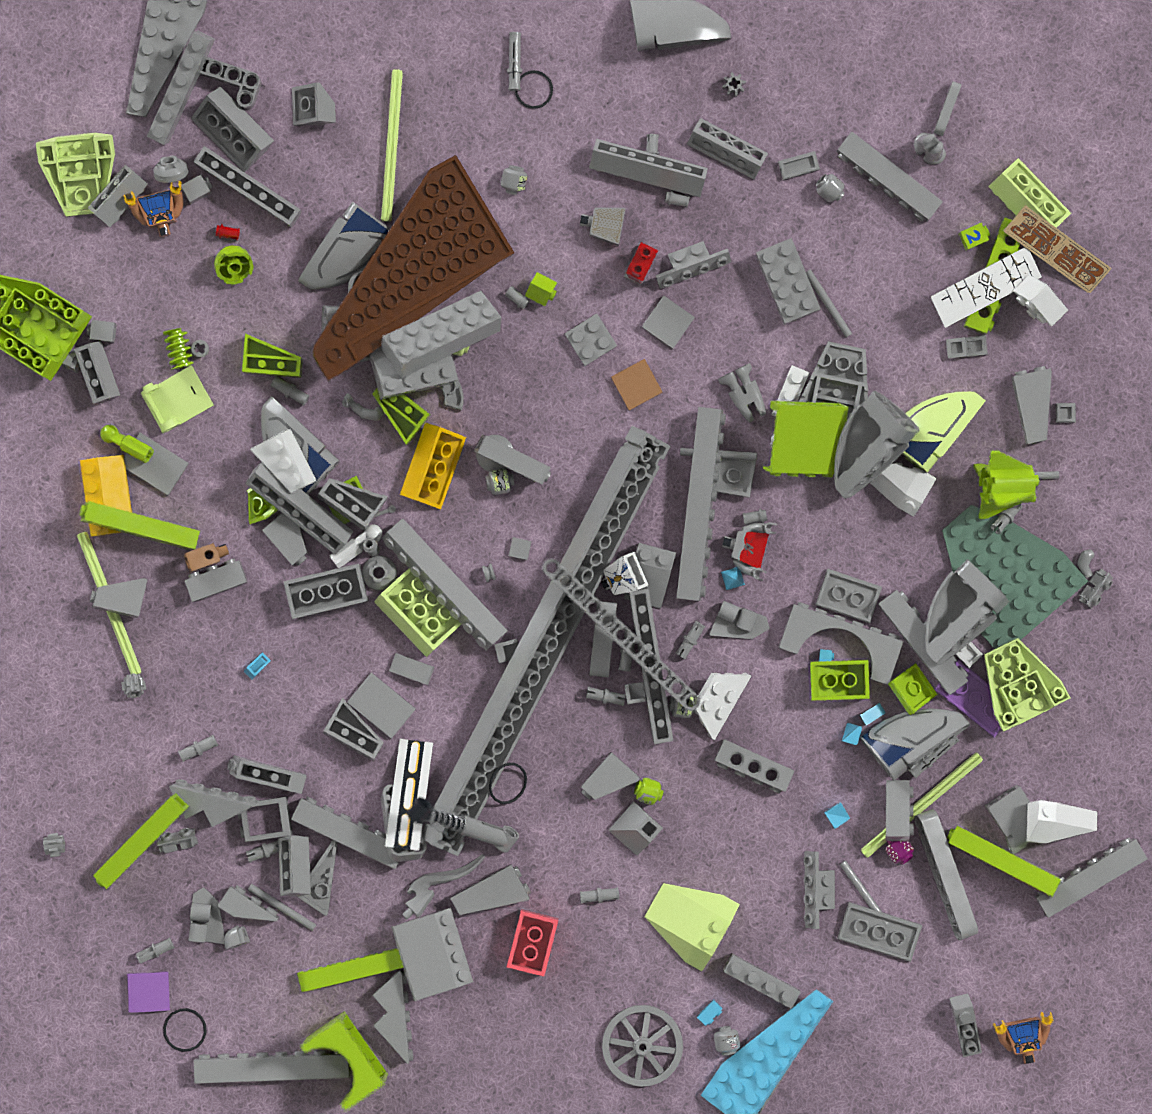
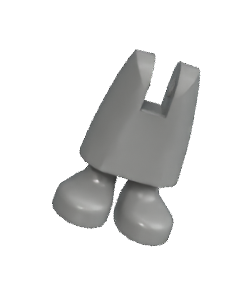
M920 133L915 138V152L918 155L926 153L923 158L924 162L932 165L943 162L946 151L943 148V143L934 134Z
M750 363L735 370L743 384L742 386H739L734 372H730L718 379L720 384L728 385L732 391L728 393L749 423L754 421V418L748 407L755 404L756 410L761 417L766 414L765 405L756 380L751 381L749 377L752 369Z

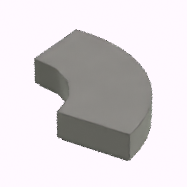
M459 380L454 384L440 386L444 395L443 405L462 411L464 398Z

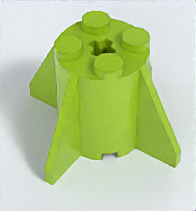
M1000 451L990 452L988 465H973L979 476V486H982L983 493H980L982 501L979 519H988L1003 510L1021 503H1034L1036 501L1035 490L1036 486L1039 485V476L1034 474L1032 465H1027Z

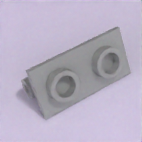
M1103 569L1096 571L1089 581L1095 585L1094 588L1087 585L1079 595V601L1083 604L1087 602L1090 609L1093 606H1097L1102 599L1101 595L1104 590L1107 591L1113 583L1111 574H1107Z
M183 828L176 833L166 832L157 839L160 853L164 852V854L178 851L177 844L179 843L181 849L195 847L198 844L197 837H195V828Z

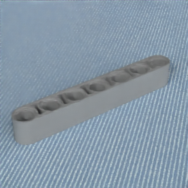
M934 809L915 815L914 822L955 937L961 941L978 934V927L938 814Z

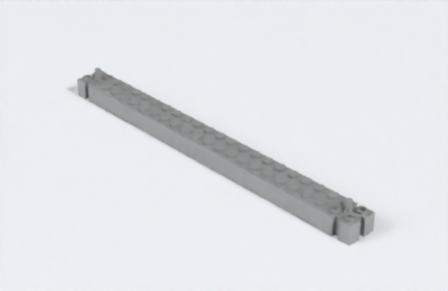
M631 426L625 438L628 442H625L623 447L621 446L560 563L592 595H594L604 576V569L609 566L660 468L657 465L659 460H664L670 448L668 444L634 426ZM563 576L560 579L562 586L570 584L569 576ZM553 581L549 584L434 809L437 808L456 816L465 815L478 819L489 798V781L493 772L499 766L507 763L584 614V611ZM577 589L574 597L577 600H581L584 597V591ZM504 767L501 768L494 776L492 780V790ZM434 821L429 822L430 824L426 823L421 831V838L435 847L458 856L465 844L462 841L465 835L458 834L456 829L452 830L450 826L446 828L445 825L440 826V823L435 824Z

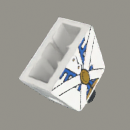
M634 552L620 557L604 569L606 578L602 579V586L606 590L611 588L614 595L636 591L648 586Z

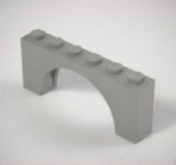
M798 602L797 605L793 604L778 648L798 654L802 644L814 633L828 628L846 630L857 636L867 648L871 661L869 679L888 685L903 641L899 640L900 636L889 633L888 636L881 634L882 630L871 627L870 630L863 628L864 624L853 621L852 624L845 622V617L836 614L834 618L827 616V611L816 608V611L808 609L809 605Z

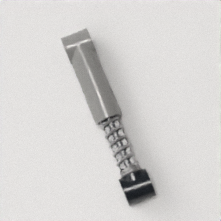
M418 797L407 812L408 818L416 824L421 825L424 821H434L435 824L440 823V826L445 825L446 828L450 826L452 830L455 828L458 834L492 844L500 851L506 853L509 852L519 838L518 832L510 826L505 825L502 828L465 815L456 816L437 808L434 809L433 805L422 797Z

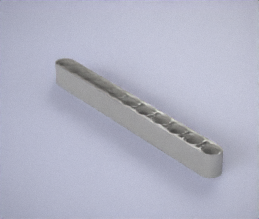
M547 559L543 562L542 570L544 574L687 710L693 711L699 707L700 698L555 559ZM550 562L556 564V570L553 573H549L546 570V566ZM563 576H569L570 584L568 586L561 585L560 579ZM577 589L584 591V597L581 600H577L574 597ZM597 603V612L590 613L588 610L589 604ZM605 616L612 618L610 626L606 627L602 624V619ZM620 629H624L626 632V637L623 640H618L616 637V633ZM638 643L640 650L637 653H632L630 651L631 644ZM647 656H652L654 659L653 664L649 667L645 666L644 659ZM665 669L668 675L666 679L660 680L658 673L660 670ZM675 683L681 684V690L678 693H673L672 686ZM689 696H693L695 703L689 707L686 705V699Z

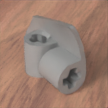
M723 601L710 635L753 639L770 628L767 617Z
M204 887L193 893L188 940L224 944L225 935L220 907H218L219 901Z

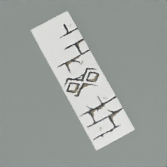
M1025 247L931 296V299L946 328L1011 294L1028 275L1036 279L1042 276L1030 250Z

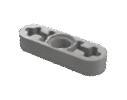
M952 81L943 105L944 107L935 126L934 134L943 136L962 84Z

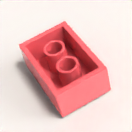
M521 909L507 967L544 977L559 918Z

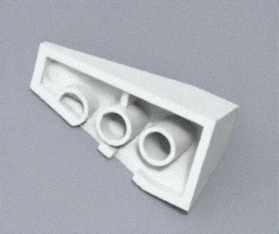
M896 462L886 468L870 484L896 507L914 517L936 478L920 468L913 467L911 469Z
M1040 800L1028 803L1026 842L1044 844L1097 831V811Z

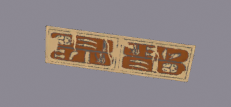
M1026 205L1004 230L1006 234L1088 293H1091L1112 269Z

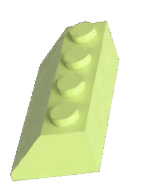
M1019 158L988 186L1015 215L1026 205L1057 228L1071 214Z

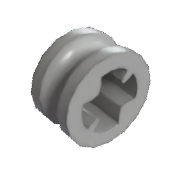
M197 340L192 344L191 351L197 357H204L209 352V346L205 341ZM197 344L205 345V348H203L205 350L204 353H196Z
M489 564L488 567L482 566L486 582H489L490 579L496 580L492 564Z

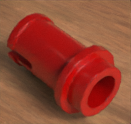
M223 224L217 225L215 236L219 237V239L223 237L238 241L240 228L226 227Z

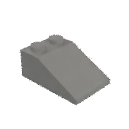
M638 543L636 557L648 583V586L643 588L649 589L651 606L661 609L676 552ZM629 592L625 593L624 599L630 600Z

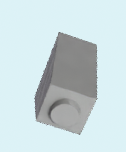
M285 514L279 515L262 530L291 565L297 564L299 566L307 559L305 555L308 554L301 527Z
M143 578L98 587L96 591L91 593L90 602L93 603L92 608L138 618L147 579Z
M611 752L581 785L583 789L581 793L589 800L591 798L596 800L637 782L640 777Z

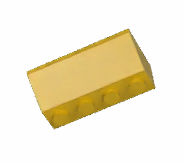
M425 422L400 495L441 509L466 437Z
M124 455L80 460L85 501L132 513ZM89 524L90 536L122 533Z

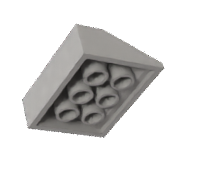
M382 346L369 354L380 400L454 384L458 381L452 355L401 377L382 352Z
M451 908L438 910L392 926L414 1001L473 982Z

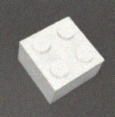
M1028 275L1013 290L1018 296L1016 300L1022 306L1028 308L1026 312L1033 319L1037 318L1042 324L1047 323L1053 326L1068 311L1047 284L1031 275Z

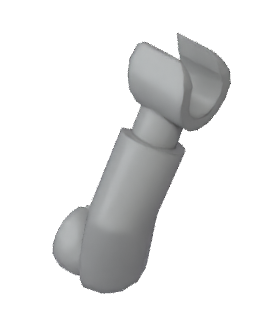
M347 393L344 396L342 405L346 408L351 407L352 411L362 419L378 421L384 415V411L380 407H376L374 410L363 408L359 403L354 402L350 394Z

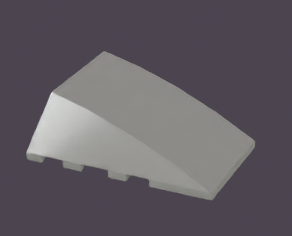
M828 341L799 402L841 403L848 406V420L856 406L862 404L868 398L866 349Z

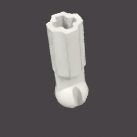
M376 524L369 525L362 534L348 541L336 555L332 553L329 556L336 566L341 568L363 552L362 544L364 540L373 538L376 542H379L382 538V530Z

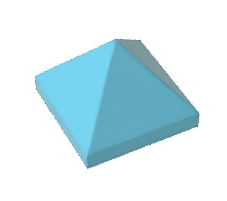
M737 567L721 572L726 590L745 585L741 571Z

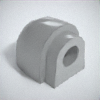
M71 350L61 366L78 373L80 365L75 351Z
M238 925L228 930L224 938L226 950L250 942L245 927H239Z

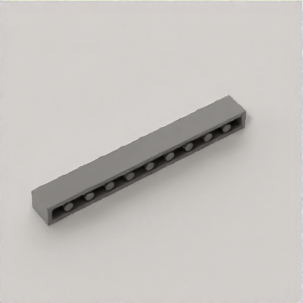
M698 407L677 598L701 601L702 597L706 595V586H703L704 578L708 577V567L705 566L706 559L710 558L711 548H708V540H712L713 535L710 523L714 521L715 510L712 509L713 502H716L717 490H714V486L719 481L717 463H721L722 453L719 452V445L723 444L724 439L721 427L725 425L726 414H723L722 409Z

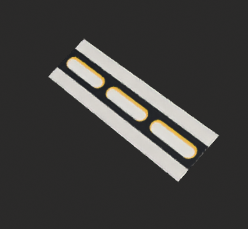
M400 739L385 847L419 850L422 824L419 825L412 822L408 818L407 812L418 797L426 799L433 743Z

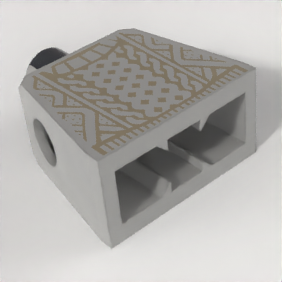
M594 208L593 216L581 215L580 226L591 227V237L619 246L626 208Z

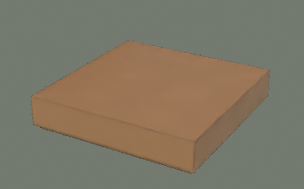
M645 359L611 376L629 411L663 393Z

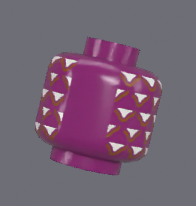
M887 841L888 846L885 851L893 863L903 865L913 858L914 848L909 841Z

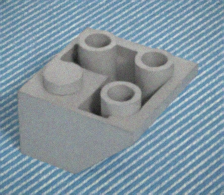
M633 802L608 831L638 856L663 827Z

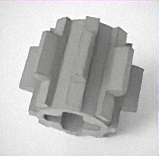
M731 72L730 78L724 77V81L727 84L723 85L722 89H728L727 95L734 93L735 97H737L738 91L744 92L742 86L746 84V81L740 79L741 74L734 76L733 72ZM732 80H735V83H739L736 89L733 86H729Z
M128 674L124 677V682H121L122 691H124L128 698L141 697L144 694L143 690H146L145 681L140 674Z
M53 833L43 838L45 855L57 857L65 852L63 835L58 836V833Z

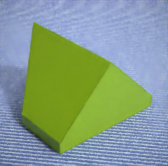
M252 488L247 490L250 524L265 520L278 511L275 506Z

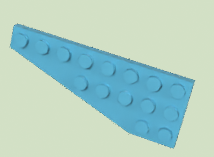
M819 990L812 992L722 1063L701 1096L724 1114H758L833 1001Z

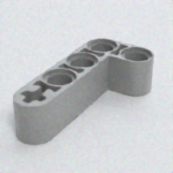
M207 57L204 63L206 72H204L205 68L203 67L200 75L238 87L237 103L245 110L254 107L261 87L259 76L252 71ZM219 66L221 68L220 72L216 75L212 74V67ZM231 72L239 73L236 80L229 79ZM249 78L257 79V83L254 86L247 85ZM250 96V103L242 104V97Z
M600 601L616 616L617 603ZM605 616L602 619V624L606 627L611 625L612 618ZM595 623L589 676L608 678L613 639L597 623Z
M392 784L387 785L381 795L385 836H387L388 812L391 807V798L387 794L390 793L392 796ZM420 838V852L400 848L402 850L400 854L396 853L393 847H387L388 856L396 862L418 860L423 857L427 845Z

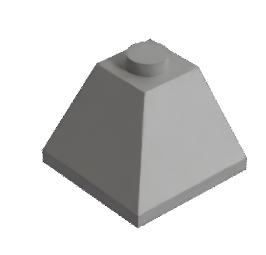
M316 82L292 87L293 126L336 123L335 103L320 83Z

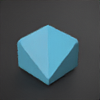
M847 723L841 741L854 745L858 744L862 730L861 726Z
M841 802L824 812L834 829L850 819Z

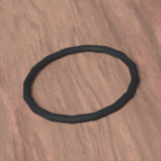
M505 763L499 766L493 772L489 781V792L494 801L500 804H510L516 801L526 788L527 776L525 770L516 763ZM514 765L523 772V788L514 799L500 801L493 795L491 788L492 780L501 768Z
M189 1008L178 1009L172 1012L166 1018L163 1026L164 1037L167 1043L173 1049L181 1052L192 1051L198 1048L203 1043L207 1033L203 1017L195 1010ZM181 1011H189L196 1014L203 1023L204 1033L201 1041L189 1049L175 1047L166 1035L168 1020L174 1014Z

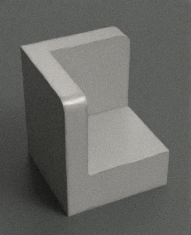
M517 639L494 644L499 663L511 660L518 646Z
M643 682L624 685L627 704L646 701Z

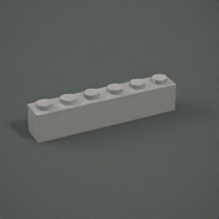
M200 31L192 33L147 137L163 145L170 142L213 46L214 38Z
M851 132L838 148L839 159L845 163L849 161L854 165L853 169L860 175L864 173L870 177L868 181L874 186L880 185L883 187V192L890 198L896 197L899 200V205L906 210L910 208L914 211V216L922 222L923 220L928 221L942 204V200L855 133Z
M596 139L589 168L596 171L614 174L615 176L698 197L701 196L708 170L706 167Z
M204 146L194 160L198 167L292 228L301 215L302 211L298 207Z
M262 461L245 482V484L335 555L346 545L353 533V530L301 489L291 493Z
M898 590L894 591L881 601L878 606L946 693L951 695L968 682L966 678L968 674L962 667L958 668L954 662L957 660L954 656L943 664L938 665L927 654L925 638L927 622L923 623L919 618L921 614L914 606L912 608L907 603L909 599L903 591L900 593Z
M307 796L306 799H300L291 820L396 869L399 862L389 858L387 847H385L386 836L384 832L377 829L373 832L368 829L369 825L360 821L358 824L351 821L352 817L344 813L338 815L334 813L335 809L325 804L321 807L316 804L317 800ZM393 848L396 853H402L400 848Z
M1128 837L1120 842L1121 846L1116 849L1111 847L1103 852L1104 856L1099 859L1094 857L1087 861V866L1082 869L1077 867L1070 871L1071 875L1067 878L1060 877L1061 882L1052 898L1037 891L1038 895L1034 897L1045 916L1048 918L1146 861L1148 858L1137 840Z

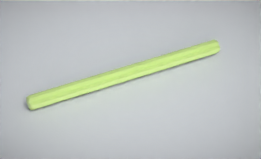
M397 69L392 71L381 214V220L384 222L392 221L403 76L402 70Z
M82 532L78 534V540L97 588L108 585L88 533ZM106 611L130 673L140 674L139 663L120 615Z
M977 752L974 753L913 805V817H910V822L914 819L915 815L922 813L983 760ZM886 828L861 849V852L866 857L871 856L887 842Z

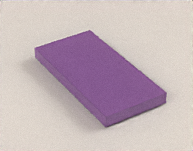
M957 660L955 664L958 668L962 667L966 671L968 682L951 695H948L940 684L934 690L991 736L995 737L1002 728L994 715L989 684L961 661Z

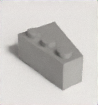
M330 478L318 493L320 500L364 531L388 498V496L379 495Z

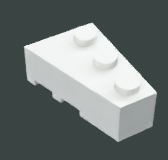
M291 429L251 448V451L291 493L316 481Z

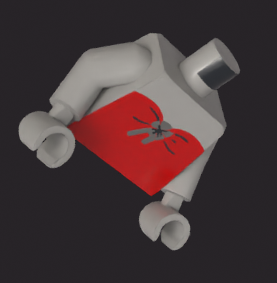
M753 523L737 531L736 538L724 536L722 547L732 549L731 558H733V563L742 573L763 581V579L759 578V574L761 572L766 573V571L761 569V564L769 534L777 533L771 531V527L777 525L776 523Z

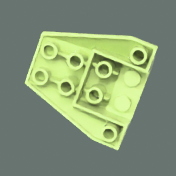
M1018 638L984 655L994 715L1003 732L1070 699L1062 681Z

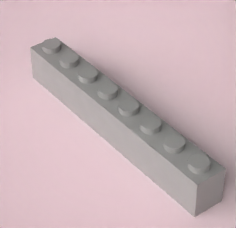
M403 518L382 537L385 545L397 554L398 559L410 568L411 573L423 582L424 587L437 597V601L450 611L451 616L463 625L464 630L476 639L480 647L487 651L507 632L506 628Z
M642 588L629 592L636 637L660 659L649 589ZM647 656L644 659V664L647 667L651 666L654 662L652 656ZM641 667L653 743L673 741L665 689ZM662 670L658 673L660 680H663Z
M315 1050L314 1054L295 1051V1054L287 1055L286 1051L275 1052V1055H268V1052H257L256 1056H249V1053H237V1057H229L228 1053L218 1054V1057H210V1054L198 1055L199 1058L194 1059V1083L349 1078L350 1063L337 1050H333V1053H325V1050Z

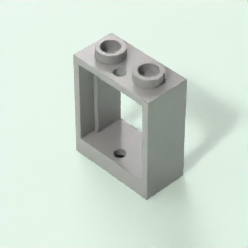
M287 796L259 800L261 803L255 805L279 803L283 831L250 836L247 810L238 814V818L242 819L243 826L240 827L241 838H245V842L292 835Z

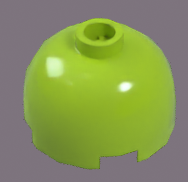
M236 245L226 246L221 249L214 261L217 277L224 280L226 284L234 285L244 282L243 279L249 274L251 275L254 268L252 258L246 249Z

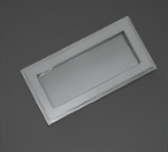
M815 151L778 161L783 180L820 170Z

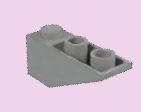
M238 885L236 887L231 886L218 904V907L233 917L278 921L280 918L277 916L278 912L269 906L266 909L260 905L262 903L261 900L255 896L250 898L245 894L246 890Z
M963 994L949 998L963 1057L982 1053L974 1009L969 995Z

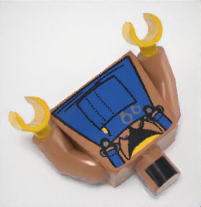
M181 181L178 182L179 187H174L173 182H171L170 190L135 198L134 192L131 191L132 198L127 199L124 194V201L129 205L133 216L142 225L148 226L150 229L157 227L160 237L171 235L168 224L176 222V218L180 216L184 205Z
M1041 1012V1018L1033 1017L1007 1023L1001 1020L1002 1024L1000 1026H996L993 1023L999 1042L1008 1051H1013L1015 1055L1022 1054L1024 1064L1035 1062L1033 1051L1042 1050V1045L1046 1043L1050 1033V1026L1053 1022L1052 1012H1050L1048 1017H1044V1013Z

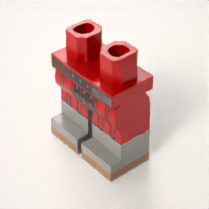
M641 242L624 278L641 286L658 250Z

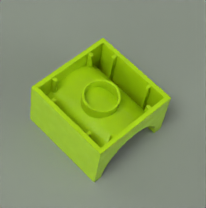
M345 1011L306 1037L301 1045L305 1053L315 1048L326 1047L337 1050L348 1059L354 1072V1085L341 1103L345 1111L384 1085L388 1073Z

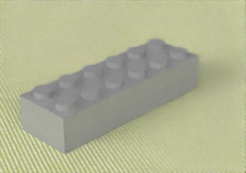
M479 291L383 336L382 352L399 375L404 377L500 332L502 317L482 291Z

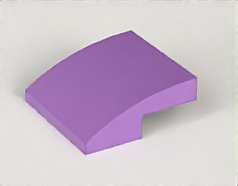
M167 971L127 974L128 1012L170 1010L169 976Z

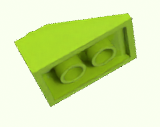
M868 660L810 662L811 700L870 699Z

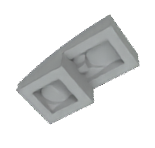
M985 335L946 339L948 359L988 355Z
M395 653L389 671L428 685L434 667Z

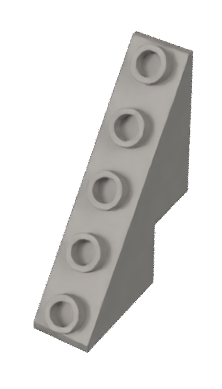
M182 779L176 780L175 784L169 786L172 794L176 793L189 806L183 813L185 819L204 811L212 827L261 803L252 796L242 797L236 792L226 793L222 792L219 788H206L203 784H189L186 780Z
M400 969L373 994V997L387 1011L373 1026L408 1064L410 1061H413V1049H409L408 1043L412 1041L411 1030H407V1022H410V1012L406 1011L405 1003H409L408 991L404 992V984H407L406 973Z

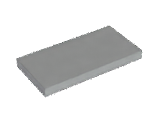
M848 902L837 939L911 962L922 924ZM880 917H883L889 925L885 927Z

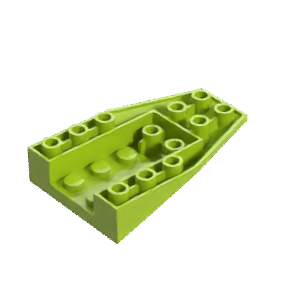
M0 275V349L51 381L92 316L40 283Z

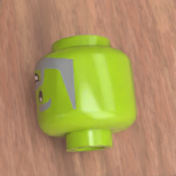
M647 777L638 780L634 789L636 799L649 805H654L656 801H660L664 793L661 790L660 782Z

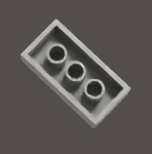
M792 238L756 252L755 256L783 325L820 311L821 308Z
M360 564L283 581L292 619L369 601Z

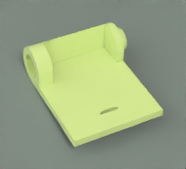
M192 365L159 384L153 385V383L145 385L141 392L144 401L163 434L214 406Z

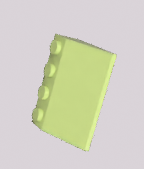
M410 568L374 601L426 657L461 625L457 619L451 616L450 611L437 601V597L424 587L423 582L411 573Z

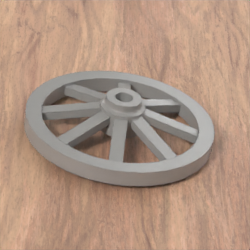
M635 1005L623 1009L608 1023L603 1035L602 1050L607 1066L617 1078L634 1086H651L664 1081L675 1071L682 1057L683 1040L678 1025L668 1013L650 1005ZM645 1012L641 1036L636 1033L626 1016ZM652 1013L661 1017L668 1024L648 1038L649 1021ZM619 1021H622L633 1037L634 1042L610 1037ZM672 1029L676 1039V1048L652 1045L653 1042ZM609 1043L631 1047L633 1050L613 1062L609 1051ZM642 1043L646 1045L644 1050L639 1048V1045ZM651 1051L675 1054L671 1064L665 1071ZM638 1055L634 1078L618 1069L620 1065ZM644 1056L649 1059L659 1075L640 1079Z

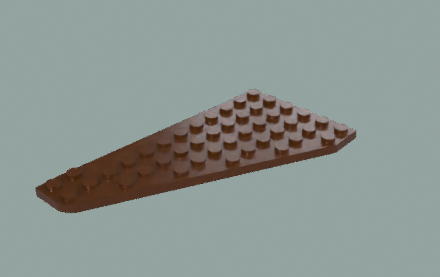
M456 155L428 171L313 347V357L327 382L344 373L381 347L383 336L419 320L496 264L514 255L513 249Z

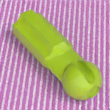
M106 425L100 431L101 439L104 442L117 444L122 451L144 463H147L153 456L154 450L152 447L130 435L125 436L119 433L114 425Z

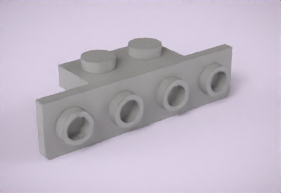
M704 241L668 254L673 269L656 275L661 289L680 281L688 280L696 275L707 273L712 269L731 263L729 251L725 249L709 255Z
M805 851L804 922L806 928L819 929V910L835 909V870H819V852Z

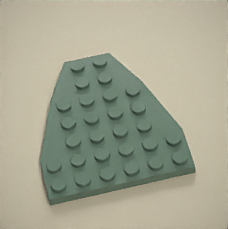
M970 505L942 530L952 572H955L968 559L1010 601L998 614L992 610L997 619L981 633L994 649H997L1017 638L1019 640L1023 639L1084 586L1088 580L1062 551L1015 523L1008 524L1001 534L994 533L999 527L997 526L992 531L991 525L999 516L994 515L988 519H979L980 508Z

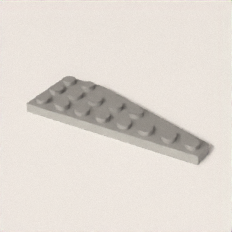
M148 0L127 114L146 118L192 33L203 17L207 0Z

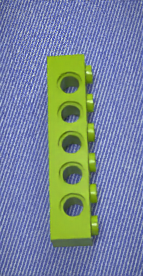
M1004 218L1002 220L986 267L998 262L1000 254L1009 256L1021 250L1018 248L1020 243L1015 239L1013 246H1008L1005 243V238L1009 235L1004 230L1012 221L1011 219ZM999 300L984 307L988 311L987 318H982L978 310L967 316L964 327L984 335L988 331L991 332L995 323L992 318L994 313L998 314L1001 307Z

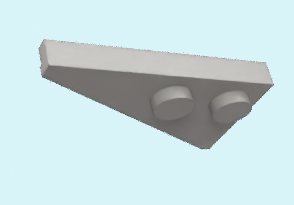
M335 840L330 843L310 873L311 894L298 897L325 916L328 914L337 850V841Z

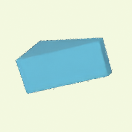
M262 652L244 670V673L253 680L271 660Z
M879 703L859 716L864 724L868 725L884 715L885 711Z

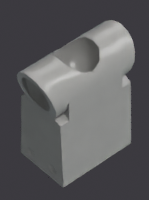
M1015 785L984 805L1005 836L1009 851L1013 855L1024 849L1029 843L1026 841L1027 812L1030 801L1018 785Z

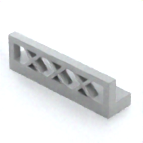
M701 118L687 142V145L752 179H755L768 155L767 152ZM700 126L706 128L709 132L699 129ZM718 136L725 138L726 141L720 140ZM734 145L742 147L743 150L737 149ZM752 154H755V155L761 157V159L758 160V159L754 158V157L752 156Z

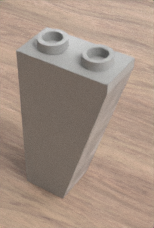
M1045 366L1034 368V372L1027 373L1026 370L1015 372L1016 376L1011 377L1025 444L1047 440L1051 368L1046 369Z
M481 435L474 450L475 453L533 482L543 484L550 477L551 472L549 470L551 467L486 435Z
M236 755L233 756V759L229 760L227 767L230 770L229 774L235 778L302 794L307 776L300 772Z
M510 864L453 895L450 899L459 915L527 901L530 899L529 894L531 891L526 883L522 884L520 880L522 874L518 867H513Z

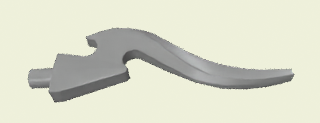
M482 854L466 866L455 870L428 873L417 878L407 891L408 894L415 893L416 897L405 903L408 909L402 913V916L406 920L413 914L419 918L434 897L433 890H428L431 885L457 880L466 876L484 860L485 856Z

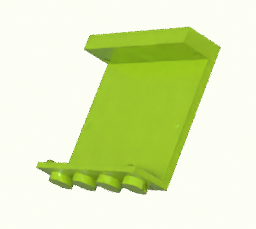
M771 401L770 409L776 411L771 463L769 466H763V469L770 472V475L781 476V473H787L788 476L798 477L799 474L816 477V474H822L823 477L832 478L839 438L847 422L848 406L841 403Z

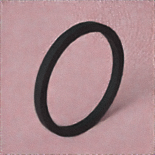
M536 70L527 71L520 76V80L528 74L537 73L544 76L550 84L548 99L538 106L525 104L520 99L518 91H515L518 101L523 106L530 109H538L545 106L551 100L553 84L545 73Z

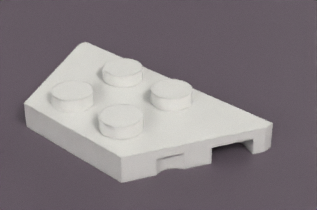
M747 673L710 674L698 695L700 705L694 710L698 714L701 724L705 726L710 738L715 740L750 680L751 675Z

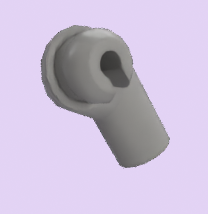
M1090 549L1084 550L1077 562L1085 578L1093 575L1089 564L1091 559L1094 558V552Z

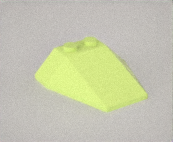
M87 133L58 136L37 142L38 163L65 216L94 214L88 207L110 183L115 157L113 135Z
M663 883L644 917L686 963L703 971L731 924L740 904L721 894Z

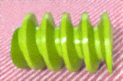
M182 328L163 332V335L169 336L164 340L165 343H171L166 347V350L172 351L167 355L168 358H174L169 362L170 365L175 366L171 370L186 368L194 364L193 361H188L192 354H188L186 351L191 349V347L185 346L189 339H185L183 336L188 334V332L182 331Z

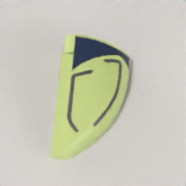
M972 391L953 392L930 398L911 408L906 414L919 427V432L909 441V447L902 454L914 466L928 473L938 458L942 457L986 400Z

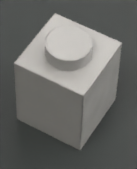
M201 174L182 184V189L191 204L212 194L210 191L212 185L207 177L203 178Z
M92 320L91 324H88L87 335L90 336V340L115 343L117 324L114 322Z

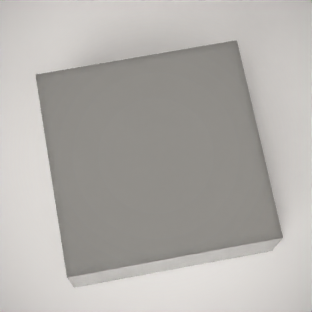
M1056 403V423H1075V403Z
M513 537L509 556L528 560L532 541Z

